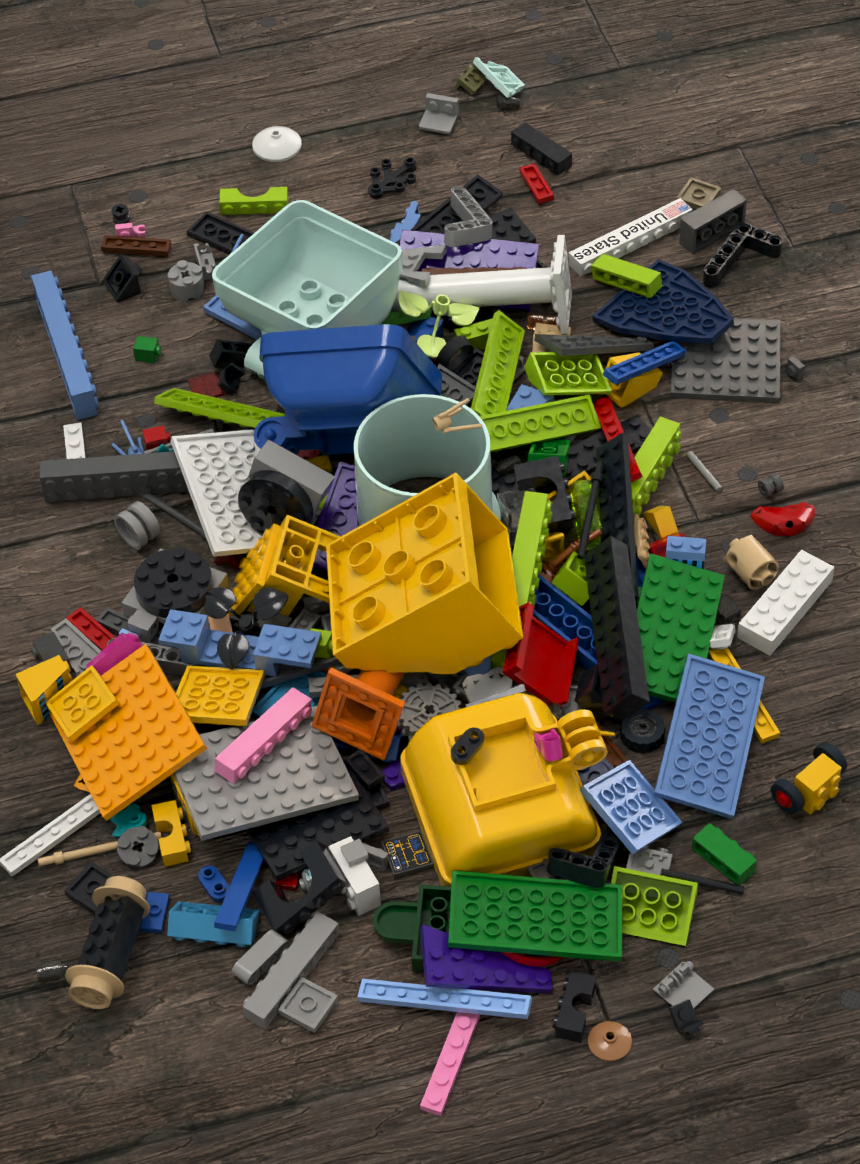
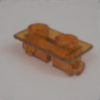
M529 313L527 317V330L535 331L536 323L557 325V316Z

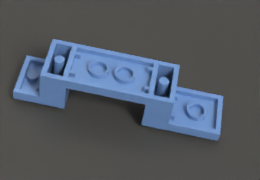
M170 609L158 641L159 645L178 648L181 661L184 663L228 668L218 655L217 644L224 634L233 635V633L211 630L208 615ZM264 624L259 637L243 635L249 642V651L235 668L264 670L265 675L274 677L277 675L280 664L312 668L322 638L321 632Z

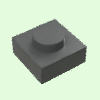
M791 356L788 358L786 371L790 376L800 381L804 378L805 365L795 356Z

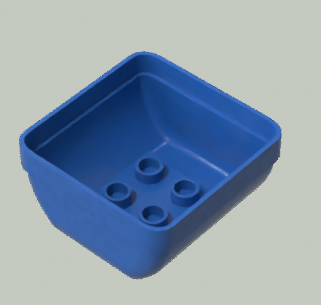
M381 324L266 333L261 336L259 359L263 363L264 377L268 389L278 404L285 410V416L270 417L262 420L255 428L254 441L261 449L270 440L295 455H298L300 450H319L324 455L354 454V440L357 430L372 411L391 400L404 396L419 394L441 396L442 373L408 332L397 325Z

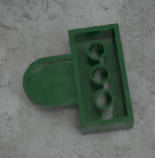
M420 885L418 903L388 902L381 905L374 913L373 926L379 938L391 943L413 944L412 972H424L420 932L422 924L449 934L451 887Z

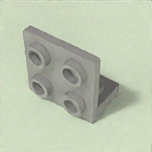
M427 93L425 97L426 111L419 124V129L450 134L459 115V98Z

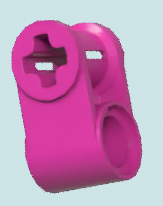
M555 729L540 735L538 733L533 735L536 749L546 761H555L563 757L560 736Z

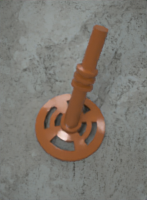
M599 528L589 534L587 544L603 535ZM577 539V542L574 541L573 544L571 543L570 547L551 562L543 561V573L538 574L552 584V578L560 570L558 565L566 560L573 551L577 553L580 539Z

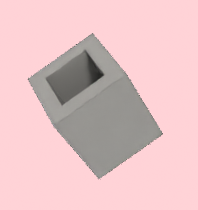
M139 609L129 617L127 622L130 632L139 635V639L149 643L160 629L157 616Z

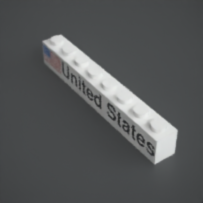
M679 198L569 252V266L580 277L592 272L591 265L602 254L619 259L679 229L681 218L690 214L692 209Z

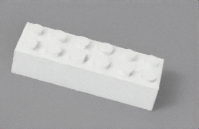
M801 550L739 622L737 638L771 656L831 584L834 566Z

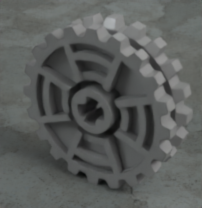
M420 683L417 684V688L410 687L408 693L404 692L402 699H400L405 701L397 726L398 729H402V736H408V741H410L416 731L432 717L460 709L461 702L456 701L457 695L455 693L450 694L449 688L442 689L440 684L432 686L431 683H427L426 686H423Z

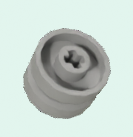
M139 501L128 506L127 511H121L114 517L115 526L121 537L136 550H140L147 545L148 540H154L161 534L158 520L151 510Z

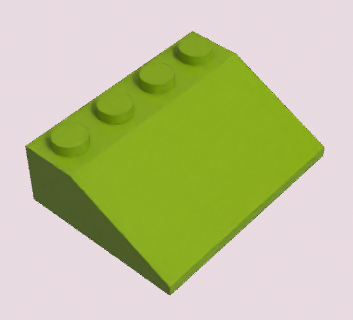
M530 352L524 366L529 381L544 395L612 393L607 378L603 376L604 370L597 354L560 356L555 352Z
M614 866L611 884L622 885V933L686 946L699 884Z

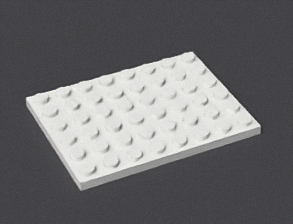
M255 429L171 437L173 450L213 557L248 553L251 548L254 549L259 538L262 539L263 536L261 532L251 527V524L246 520L238 507L240 488L246 482L253 460L261 450L254 441Z

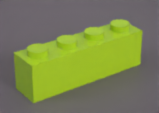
M602 254L591 265L594 280L651 298L662 287L661 272Z

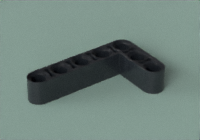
M738 224L704 267L703 284L709 288L716 287L746 248L771 258L779 257L782 252L783 239L779 235L751 224Z
M608 826L592 857L558 847L551 848L548 853L546 871L556 877L594 888H601L606 884L625 845Z

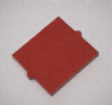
M216 372L205 375L200 374V376L188 379L191 391L194 393L215 398L225 396L223 389L218 386L219 378Z

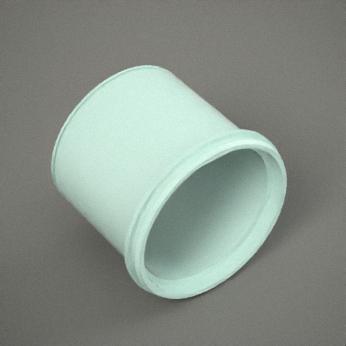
M428 394L400 397L372 411L360 424L354 440L357 527L418 494L395 490L388 486L410 478H447L454 473H457L501 521L499 503L492 492L490 437L482 419L471 408L463 405L460 407L462 411L450 417L452 425L449 427L482 424V428L452 431L446 434L443 433V430L437 432L432 418L460 402L451 398Z

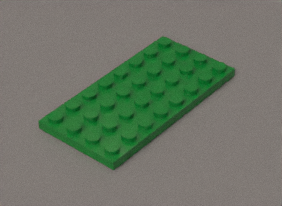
M651 553L648 558L636 609L648 693L650 696L676 703L688 653L707 659L725 575Z
M452 870L448 947L621 962L622 885L606 883L601 888H594L570 880Z

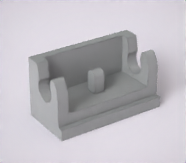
M198 243L194 244L197 265L202 268L203 280L213 279L212 273L216 265L213 254L210 252L209 244L205 243L206 248L204 250H200Z

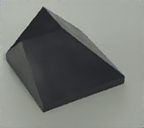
M123 254L119 255L103 279L104 284L116 302H121L141 293L138 276L143 269Z

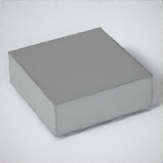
M360 839L340 846L341 852L349 866L369 859L368 853Z

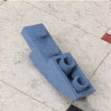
M412 201L410 207H407L405 219H402L401 223H396L395 228L391 230L390 241L397 242L401 238L402 230H411L421 222L418 202Z

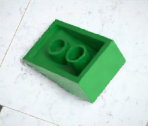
M554 439L533 443L528 453V462L558 456L559 463L563 462L565 473L562 476L565 477L568 468L571 440Z

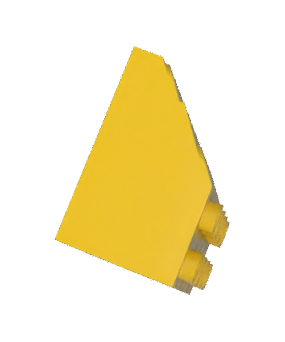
M457 473L448 476L326 545L333 655L347 669L358 668L364 671L385 670L387 673L429 672L432 674H456L469 666L475 667L481 664L486 657L502 649L512 648L519 640L523 639L508 528Z

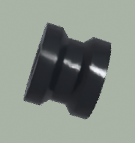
M117 204L112 207L111 211L115 224L129 222V211L126 205Z

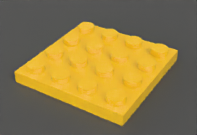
M273 524L270 529L264 531L262 539L259 538L254 549L251 548L247 557H243L239 564L241 571L235 578V583L237 584L232 590L236 597V603L231 607L239 615L254 599L256 593L264 587L281 528L277 524Z
M187 666L176 695L193 723L247 726L265 677L264 670L236 668L231 670L220 667Z

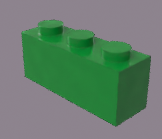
M709 823L693 837L692 850L736 885H741L755 872L757 863L755 857L743 850L735 840H731L724 835L720 828L714 827Z

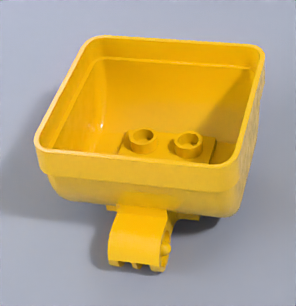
M516 693L434 716L416 731L401 754V774L441 886L451 887L452 870L529 877L531 875L528 867L542 862L545 858L548 860V853L551 848L558 847L590 857L594 855L600 843L601 831L590 803L585 799L580 790L583 785L577 770L599 763L606 757L608 751L591 711H573L557 721L549 707L542 700L528 694ZM474 727L482 730L484 733V745L469 763L465 765L455 764L451 759L452 746L467 729ZM555 729L560 736L563 757L555 761H546L542 754L537 751L533 735L535 733L540 735Z

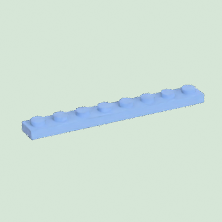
M362 979L357 996L359 1002L528 1019L532 1002L529 995L425 987V985L372 979Z

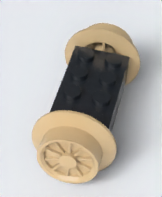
M123 876L110 877L106 880L105 886L95 889L92 894V900L97 906L93 922L89 928L86 942L83 945L77 965L68 968L65 973V978L70 984L68 991L70 998L84 1007L105 1009L110 1006L112 998H117L124 992L122 978L141 920L147 917L150 912V906L145 900L146 889L142 884L131 878Z

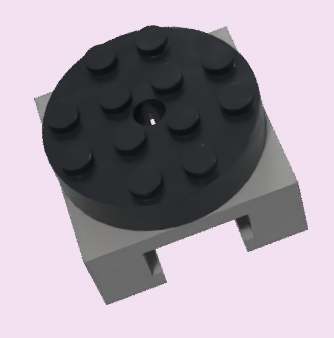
M268 440L255 456L248 478L240 488L238 507L246 520L251 524V527L262 534L266 529H270L273 524L280 526L286 515L316 526L322 511L318 507L325 495L330 491L335 476Z
M160 548L158 552L148 556L137 568L134 576V586L122 601L123 613L130 617L139 609L157 616L158 622L165 624L170 609L208 615L204 605L205 594L210 589L216 587L229 589L227 573L209 567L206 560L193 551L182 548L166 550Z

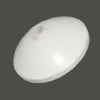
M273 126L262 130L254 137L252 142L253 151L256 156L269 162L289 160L299 153L302 146L299 134L283 126Z

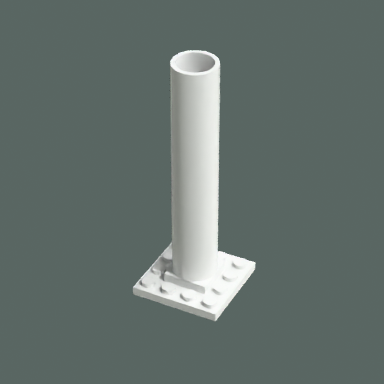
M558 235L557 242H554L551 267L430 275L431 279L426 286H420V282L416 281L409 283L407 279L401 278L391 308V312L401 309L398 303L400 290L424 297L428 305L433 300L435 301L438 295H446L450 299L449 304L461 303L476 307L552 302L553 310L555 309V312H558L556 317L557 327H560L561 334H566L569 329L572 289L565 235Z

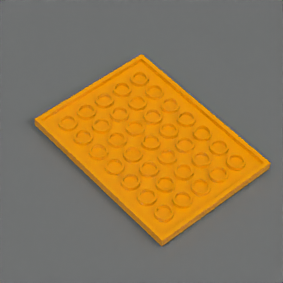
M144 644L101 675L120 704L73 742L67 737L52 712H49L102 817L106 821L208 749L147 644Z

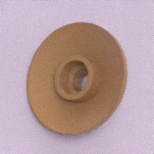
M613 1021L601 1022L594 1026L589 1033V1049L600 1060L607 1062L618 1061L624 1058L631 1049V1035L627 1028L620 1023ZM607 1036H612V1037H614V1038L610 1040V1039H607L606 1037H607Z

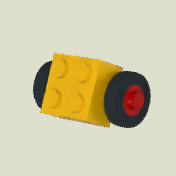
M829 742L820 743L813 750L815 760L795 777L794 784L786 779H779L771 786V795L781 809L787 813L796 814L803 808L811 815L815 810H820L824 806L825 801L837 795L841 780L840 775L846 770L847 762L836 746Z

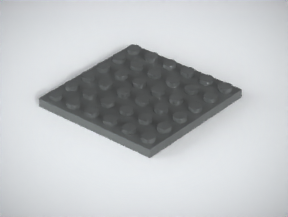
M734 318V324L712 344L676 342L686 352L683 357L672 361L670 398L779 403L780 320Z

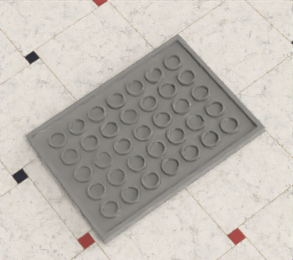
M317 706L311 707L312 712L310 716L306 719L304 718L295 730H291L282 742H278L269 754H265L256 766H252L242 779H238L234 784L215 772V758L255 721L248 722L247 726H232L200 734L208 749L178 769L173 775L201 841L359 799L356 787L331 735L311 727Z

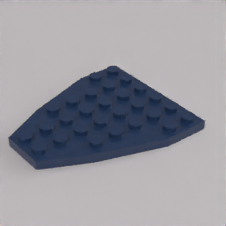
M659 259L648 267L649 269L661 272L662 287L651 298L623 289L592 315L594 322L619 333L676 342L712 344L734 324V318L708 289L686 270Z

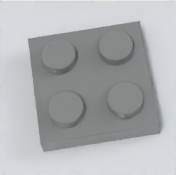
M301 977L279 1007L278 1014L316 1033L338 1001V995Z

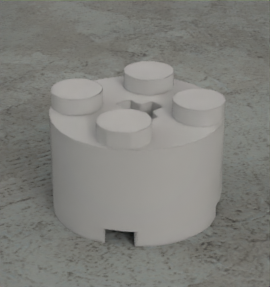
M180 260L169 270V287L175 299L188 301V299L194 298L195 300L203 294L204 280L201 266Z

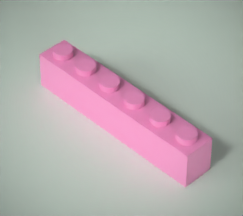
M292 687L215 758V772L233 784L238 779H242L252 766H256L265 754H269L278 742H282L291 730H295L304 718L306 719L310 716L312 712V699Z

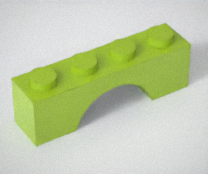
M270 187L265 194L257 197L245 196L237 188L220 189L219 203L221 215L278 213L288 205L287 187Z

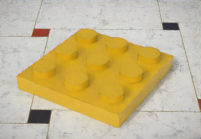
M92 665L45 702L72 742L120 704Z

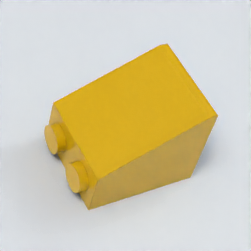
M641 353L611 357L606 368L638 356ZM655 368L617 385L607 379L612 393L606 395L620 408L625 407L656 388L663 372Z

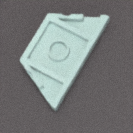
M474 58V65L507 98L523 90L525 84L508 67L491 61L484 64L480 58Z

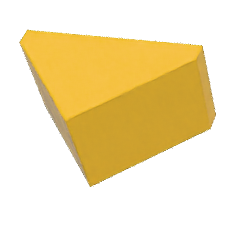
M658 506L643 512V516L660 539L678 533L670 506Z

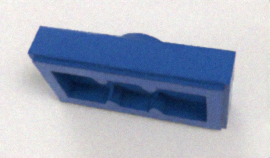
M148 892L147 902L150 906V912L147 917L142 919L141 932H163L170 899L169 893Z

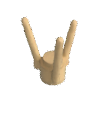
M469 398L432 418L436 431L440 432L443 430L444 434L452 431L482 428L483 425L474 424L449 427L452 425L450 417L462 411L460 407L469 402Z

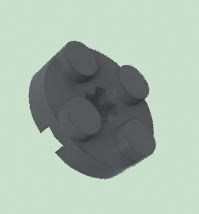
M144 826L130 828L118 839V856L123 864L128 867H136V869L146 868L157 858L159 851L158 839L152 831ZM135 844L143 845L141 852L132 850Z

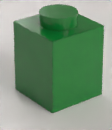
M137 336L133 347L135 361L156 363L162 351L158 338Z

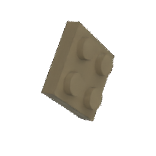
M690 177L676 197V200L681 198L689 207L697 209L716 199L721 193V187Z

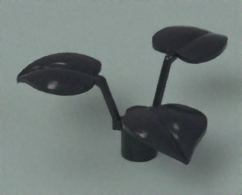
M216 587L206 592L204 605L210 617L222 619L229 611L240 620L239 626L242 631H236L233 635L224 634L217 644L218 655L229 669L233 670L249 651L247 638L240 634H255L258 631L259 623L257 621L259 619L257 614L262 620L274 618L283 609L289 596L286 593L269 587L259 590L253 599V604L256 607L253 610V617L250 615L242 617L231 608L236 603V597L231 590L224 587Z

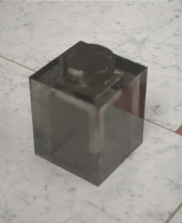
M726 594L719 600L715 620L719 625L733 624L736 626L741 618V608Z

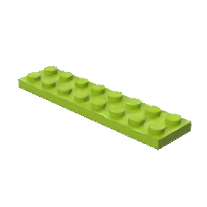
M499 310L493 316L471 409L478 416L507 410L525 333L523 328Z
M172 388L155 396L154 404L161 405L162 408H175L179 412H191L195 416L204 415L208 416L209 419L223 420L225 423H237L241 427L250 426L256 428L266 418L285 416L283 413L177 388Z
M590 394L479 416L489 433L490 453L601 429Z

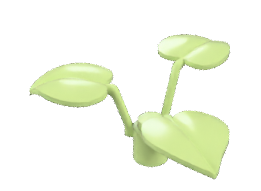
M400 290L398 296L401 310L411 317H419L421 312L425 314L433 307V311L437 315L432 336L422 335L417 340L418 346L431 358H437L439 352L446 344L443 338L435 337L442 315L447 312V316L451 317L455 324L468 326L472 324L479 311V307L468 304H449L450 299L446 295H438L436 300H433L429 306L427 300L418 294L406 293Z

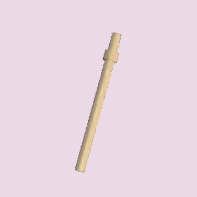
M160 831L154 833L159 840L161 838ZM118 841L62 853V851L55 852L54 855L38 858L39 867L56 863V865L63 864L67 860L116 850Z

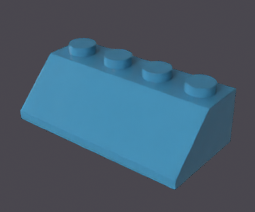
M178 901L169 910L167 936H172L175 940L191 938L195 942L200 943L210 940L215 941L219 945H226L229 942L236 943V946L248 947L255 940L261 910L245 908L236 931L214 928V922L221 908L220 905Z

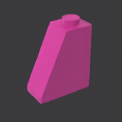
M121 633L86 665L85 669L92 665L100 676L142 647L139 636L133 633Z

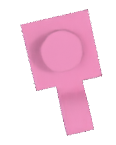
M132 223L115 225L117 236L146 238L145 225L133 226Z

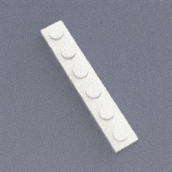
M90 794L1 857L0 865L13 877L99 815L100 811L92 795Z

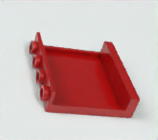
M527 602L519 607L523 639L519 640L512 648L507 649L502 673L517 684H524L527 691L555 709L568 703L579 639L576 637L566 641L532 616L534 606Z

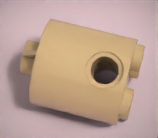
M752 535L740 540L738 538L732 540L729 545L730 549L724 557V562L750 589L757 590L769 585L779 569V564L774 557Z

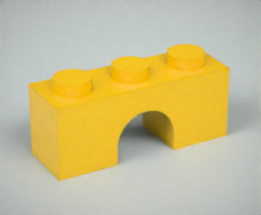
M176 800L151 805L157 832L171 833L169 836L159 839L164 867L189 862L187 854L191 853L189 841H184V836H187L186 826L180 822V820L184 819L182 808H177Z

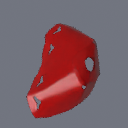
M805 502L785 507L759 506L750 516L761 529L772 535L793 536L803 532L811 524L815 516V508L813 505ZM788 521L793 522L792 528L786 527Z

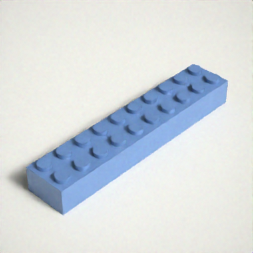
M52 271L31 275L36 301L76 420L98 415L96 408L99 407L97 397H94V395H97L94 384H91L93 382L91 373L86 372L88 365L86 359L82 360L84 354L82 348H78L80 343L78 336H74L76 334L74 324L69 323L72 320L69 311L66 312L68 310L66 301L61 300L63 293L61 288H57L59 287L58 278L53 276Z

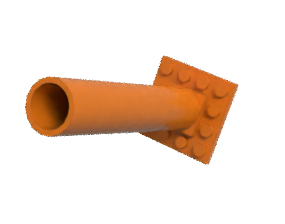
M331 667L327 673L311 727L385 760L405 705V701L394 697L393 694L406 672L387 673L385 670H361L355 679Z

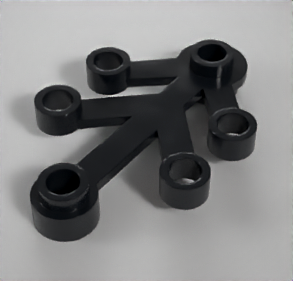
M407 157L403 165L390 174L391 160L388 158L383 159L381 164L384 169V180L379 183L380 169L372 167L370 169V176L372 177L373 184L368 187V193L372 198H380L385 192H404V183L414 184L416 182V175L408 173L406 177L399 176L404 172H414L417 169L416 160L413 157Z

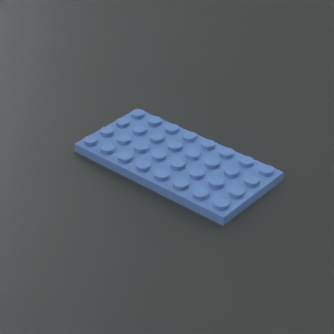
M688 653L654 789V796L733 819L765 676Z

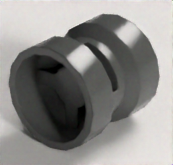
M776 473L770 475L768 479L758 481V489L765 498L771 496L773 492H780L784 489L783 481Z

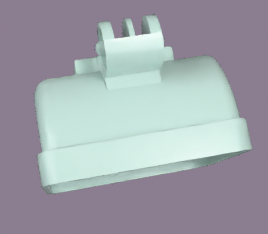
M297 200L286 205L215 267L212 273L214 290L230 314L259 328L262 335L272 332L380 325L388 317L396 297L399 275L403 269L402 250L398 244L311 202ZM260 337L247 351L244 367L252 374H258L260 378L265 380L263 363L259 359Z

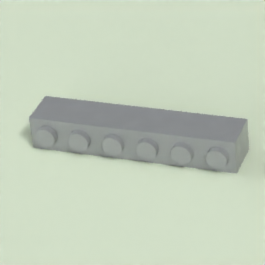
M318 911L314 917H310L307 920L303 931L296 934L292 945L282 952L277 964H273L270 967L268 975L264 980L259 981L251 997L248 996L245 999L243 1012L246 1019L265 1030L277 1016L279 1007L301 977L306 978L340 935L339 923Z

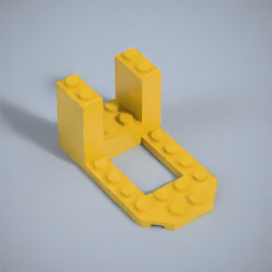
M286 515L280 525L281 528L263 588H274L289 596L285 606L279 612V614L289 616L304 593L330 603L328 581L312 575L311 571L317 549L326 552V545L340 536ZM252 600L248 605L247 611L253 613L256 607Z

